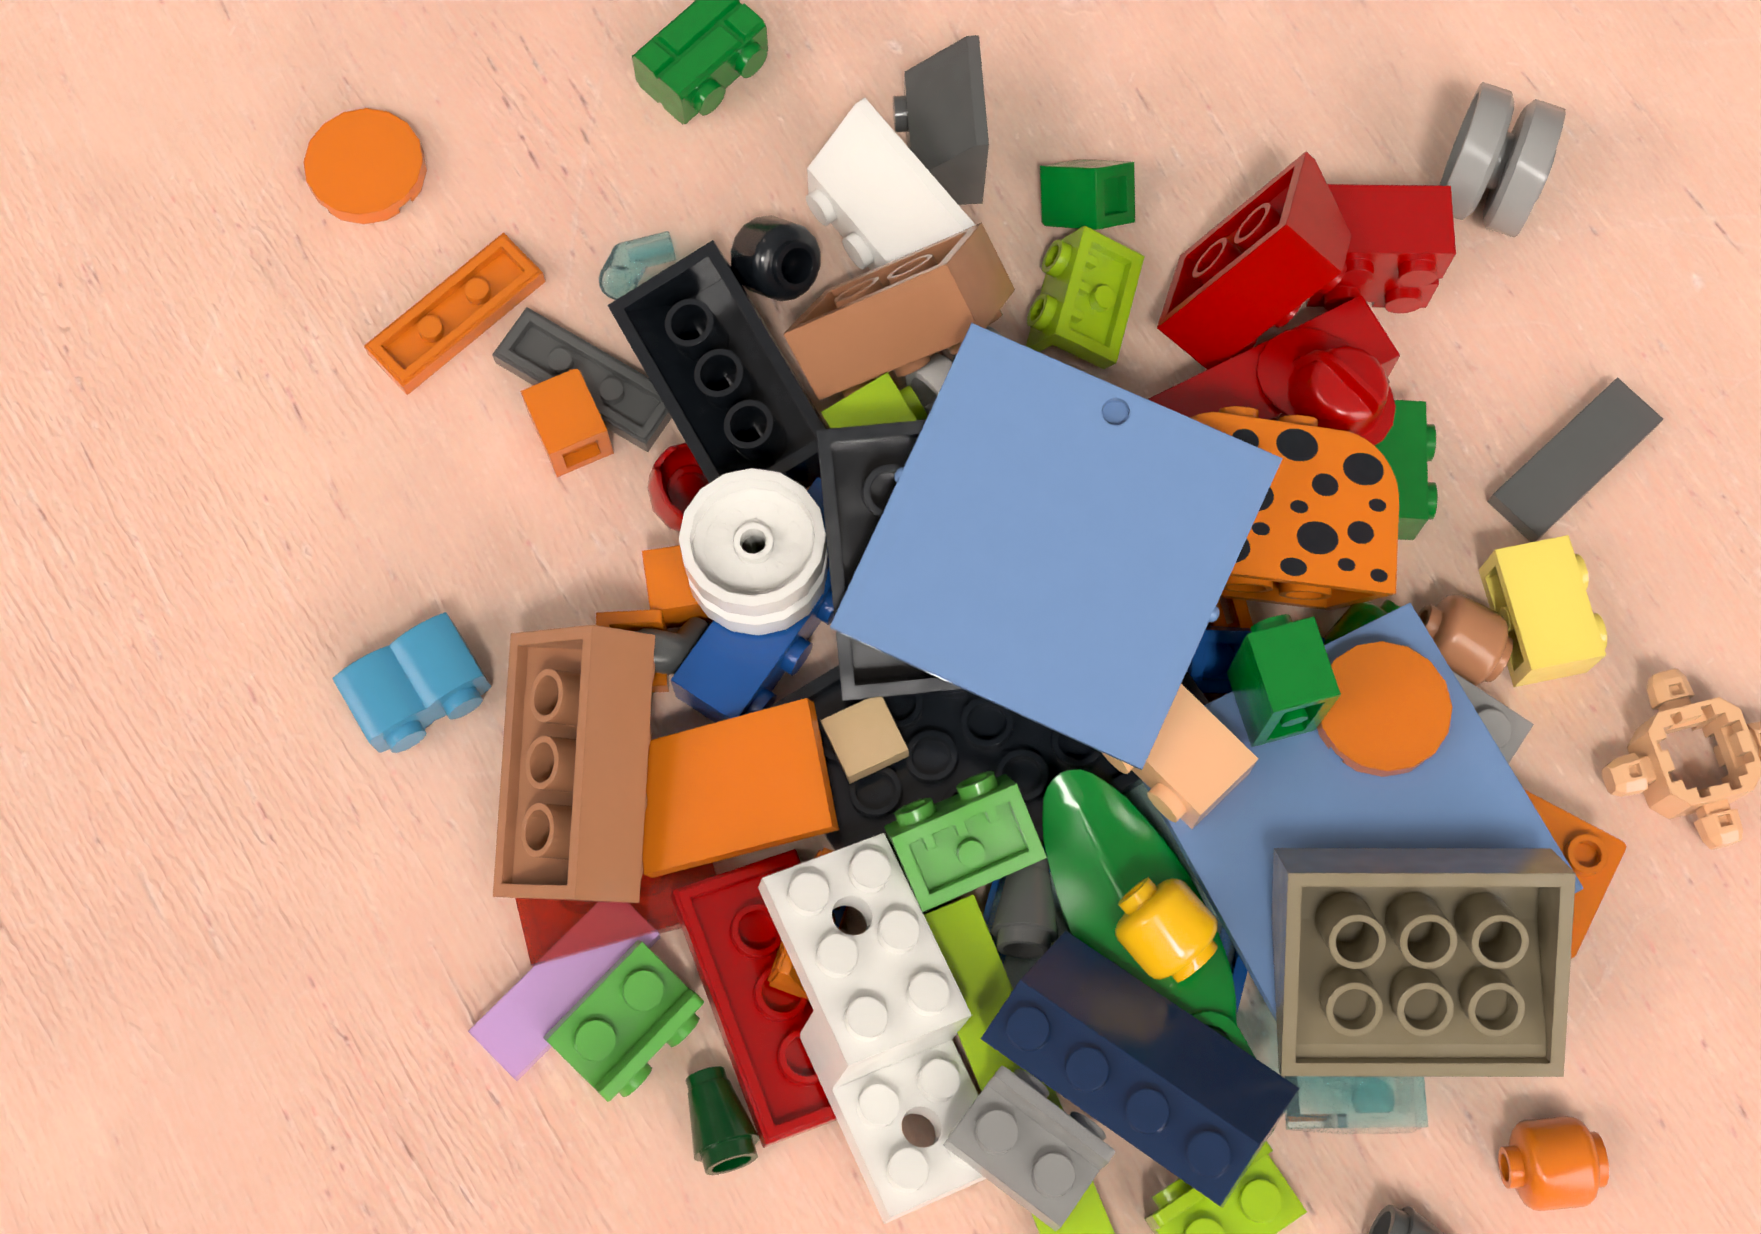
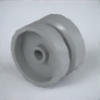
M1482 82L1464 117L1440 185L1451 186L1453 218L1459 220L1465 219L1475 211L1485 188H1489L1483 209L1485 228L1514 238L1518 236L1547 181L1554 162L1566 112L1565 108L1535 99L1522 110L1512 132H1507L1514 111L1512 91Z

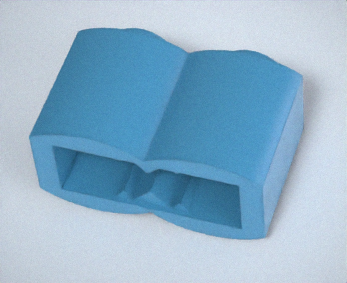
M446 612L416 625L390 645L365 655L332 678L366 739L379 753L389 749L392 753H399L415 746L426 736L425 728L435 720L445 716L453 720L471 713L483 702L481 695L492 687L457 627Z

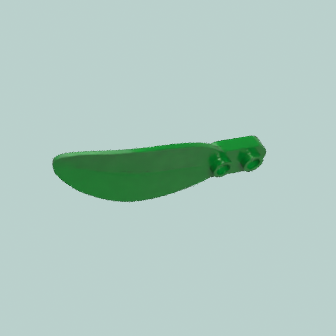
M1081 769L1060 772L1048 785L1044 796L1042 817L1043 840L1057 897L1071 934L1256 1058L1237 1026L1234 981L1218 931L1213 939L1218 945L1216 952L1202 967L1180 982H1176L1172 976L1161 980L1149 976L1115 936L1117 923L1125 914L1118 905V902L1128 891L1147 877L1156 886L1167 879H1180L1204 903L1178 858L1135 806L1106 781L1093 773Z

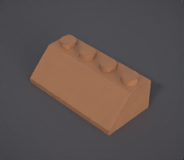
M598 625L510 634L493 897L591 902H640V885L643 875L644 817L647 808L648 750L651 741L652 682L655 674V635Z

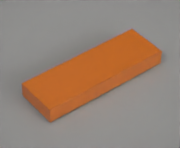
M503 232L365 344L364 348L376 364L408 395L545 283L544 274Z

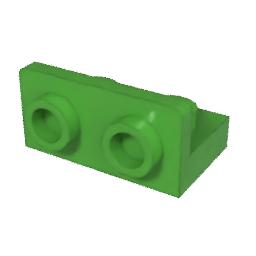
M987 771L969 777L956 786L959 794L935 804L932 798H923L909 803L894 813L896 821L884 826L922 912L1047 858L1017 783L1006 774L995 777L993 771Z
M637 940L543 1038L609 1102L618 1093L622 1097H627L633 1093L652 1071V1067L647 1062L666 1043L670 1047H674L692 1032L700 1020L695 1012L703 1005L704 1000L695 991L689 989L642 941Z

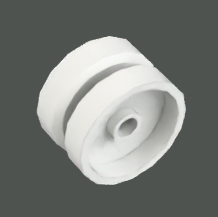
M755 468L723 474L701 488L684 511L679 534L682 558L692 596L707 617L730 631L759 636L786 630L809 615L824 593L829 561L826 532L821 511L804 486L780 472Z

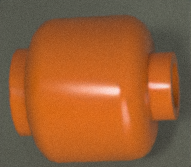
M1564 1116L1520 1121L1511 1132L1509 1146L1500 1147L1498 1163L1504 1186L1507 1189L1515 1188L1524 1205L1536 1211L1588 1206L1597 1197L1598 1189L1605 1187L1608 1183V1156L1601 1136L1595 1131L1590 1132L1581 1120L1574 1117Z

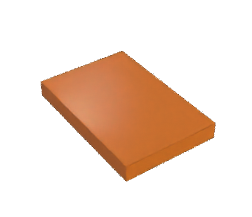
M808 698L650 741L646 784L647 808L644 817L642 851L643 871L646 876L654 878L839 830L815 705Z

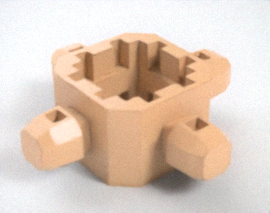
M1670 669L1652 675L1648 679L1647 693L1651 708L1659 710V712L1635 730L1627 746L1629 754L1612 760L1602 769V778L1607 791L1611 795L1620 797L1643 793L1648 807L1668 819L1697 813L1698 820L1693 823L1702 842L1710 850L1731 846L1742 841L1743 827L1738 809H1731L1729 804L1753 791L1761 777V722L1746 724L1741 709L1721 697L1692 704L1690 699L1695 694L1686 676L1679 669ZM1688 728H1691L1692 731L1702 729L1705 738L1715 736L1718 745L1713 747V751L1719 767L1726 766L1729 774L1721 778L1722 784L1697 790V787L1686 790L1683 780L1673 782L1670 774L1675 770L1669 750L1662 751L1659 743L1667 738L1666 734Z

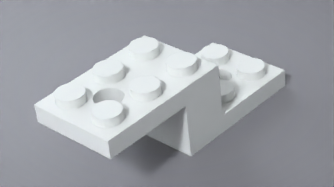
M879 834L763 877L758 889L814 1010L800 1033V1039L883 1223L886 1224L985 1180L984 1176L943 1146L979 1096L952 1041L972 1014L885 834ZM844 905L856 908L865 917L866 931L859 935L843 933L833 922L832 910ZM909 1114H918L929 1119L935 1130L933 1145L917 1147L911 1144L902 1132L903 1117Z

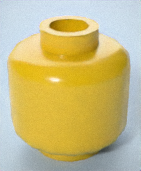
M1147 877L1128 891L1118 902V905L1125 914L1117 923L1115 936L1140 967L1154 979L1161 980L1172 976L1176 982L1183 981L1202 967L1218 948V945L1213 941L1218 929L1216 917L1190 887L1180 879H1167L1156 886Z

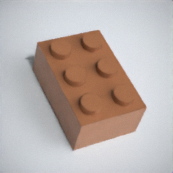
M981 222L824 291L783 335L818 400L839 392L845 398L877 379L876 377L894 370L897 377L911 374L930 362L931 358L929 355L946 348L949 349L951 355H956L971 323L986 329L987 326L997 321L1003 315L1000 309L1015 291V288Z

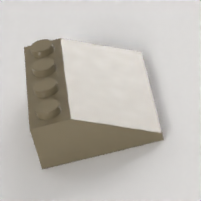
M1274 848L1272 936L1278 1068L1280 1075L1564 1077L1576 873L1551 848Z

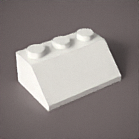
M863 98L853 106L807 168L808 195H806V202L811 212L822 225L827 226L831 223L843 237L842 243L848 256L860 269L868 266L870 270H874L975 226L974 222L866 98Z

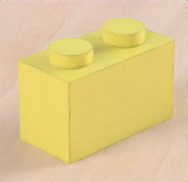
M1569 535L1495 549L1479 568L1489 607L1503 616L1508 625V636L1513 640L1512 653L1507 663L1513 687L1587 673L1606 656V627L1601 616L1592 611L1586 592L1589 583L1587 567L1582 556L1574 553Z

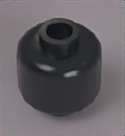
M772 215L756 217L744 224L735 236L730 251L731 268L741 284L749 291L777 301L794 300L806 293L816 281L821 266V251L816 238L804 226Z

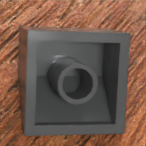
M979 35L962 38L905 71L904 96H893L895 132H906L908 148L958 205L983 204L989 150Z

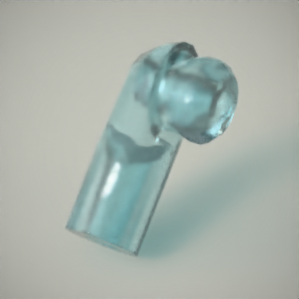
M669 231L616 244L599 274V286L602 292L607 297L617 300L638 286L647 267L675 261L676 257Z

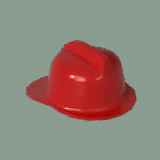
M1302 327L1283 331L1269 340L1260 353L1256 375L1261 391L1286 416L1303 415L1314 417L1318 420V427L1357 434L1374 446L1384 440L1393 426L1396 405L1385 370L1375 357L1363 349L1348 346L1342 340L1324 330Z

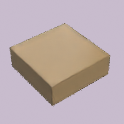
M883 697L867 698L820 720L849 784L909 756L908 748Z

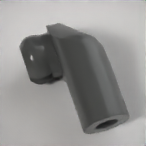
M692 617L676 633L655 628H642L634 632L655 635V673L673 675L710 625L699 617Z

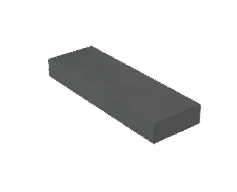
M526 307L492 354L496 364L532 385L541 383L569 370L578 369L583 376L606 428L646 452H649L672 418L647 376Z
M1617 377L1506 481L1487 502L1530 542H1535L1663 421V418Z

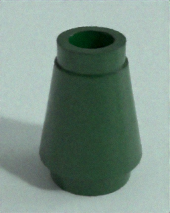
M709 1067L689 1075L685 1081L688 1088L694 1160L703 1163L707 1175L732 1172L754 1162L758 1158L755 1144L759 1141L760 1137L730 1080L727 1079L724 1067Z

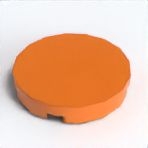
M369 108L343 112L324 123L309 141L303 161L306 182L317 201L338 219L359 224L386 221L399 214V208L405 205L409 199L413 202L421 192L427 172L423 148L409 124L390 112Z
M1380 641L1356 645L1333 661L1331 667L1341 696L1319 724L1317 730L1328 749L1331 747L1336 755L1344 759L1342 761L1344 764L1357 772L1386 777L1409 773L1436 753L1449 733L1453 707L1446 681L1430 660L1408 646Z

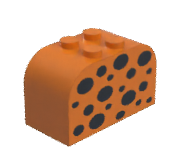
M1224 407L1219 409V412L1203 413L1191 417V419L1283 458L1220 597L1333 611L1356 603H1363L1396 594L1399 492L1391 466L1384 455L1372 443L1351 432L1318 427V420L1314 417L1290 415L1280 417L1278 421L1258 418L1259 411L1250 407Z

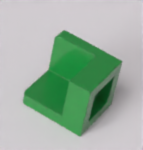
M1072 160L1040 166L1041 214L1044 226L1077 229L1087 226L1093 230H1099L1135 222L1134 162Z

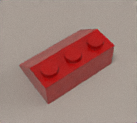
M1304 152L1179 257L1157 329L1207 370L1251 349L1258 337L1273 325L1277 328L1286 325L1299 311L1303 302L1316 292L1325 294L1332 290L1347 271L1345 261L1351 240V232L1316 160L1308 152Z

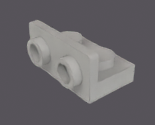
M1000 1066L943 1146L1056 1232L1062 1227L1098 1172L1109 1163L1115 1154V1150L1104 1142L1106 1134L1091 1119L1078 1112H1071L1068 1115L1048 1100L1049 1091L1037 1078L1021 1069H1015L1014 1072H1011L1006 1067Z

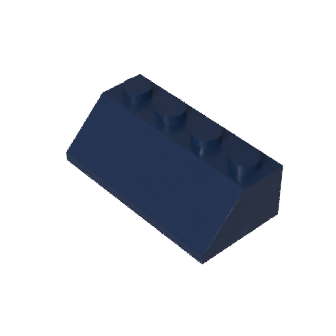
M1067 931L1057 939L1020 979L981 1037V1040L1222 1208L1300 1089Z

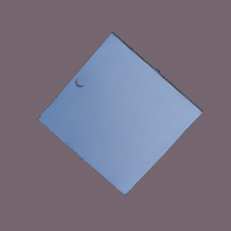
M971 323L905 466L897 469L894 479L897 484L830 628L1142 770L1208 623L1216 621L1219 617L1220 611L1216 605L1283 458Z
M1411 603L1324 646L1330 664L1337 657L1356 645L1380 641L1408 646L1432 662L1446 681L1453 708L1449 733L1431 758L1409 773L1380 777L1357 772L1342 762L1344 759L1336 755L1331 747L1328 749L1320 738L1317 728L1311 732L1251 747L1232 691L1204 706L1259 758L1249 775L1193 829L1181 818L1175 823L1167 819L1160 812L1275 1021L1276 1002L1272 936L1274 848H1551L1571 868ZM1144 783L1146 789H1147L1148 791L1151 790V789ZM1577 876L1575 880V893L1584 889Z

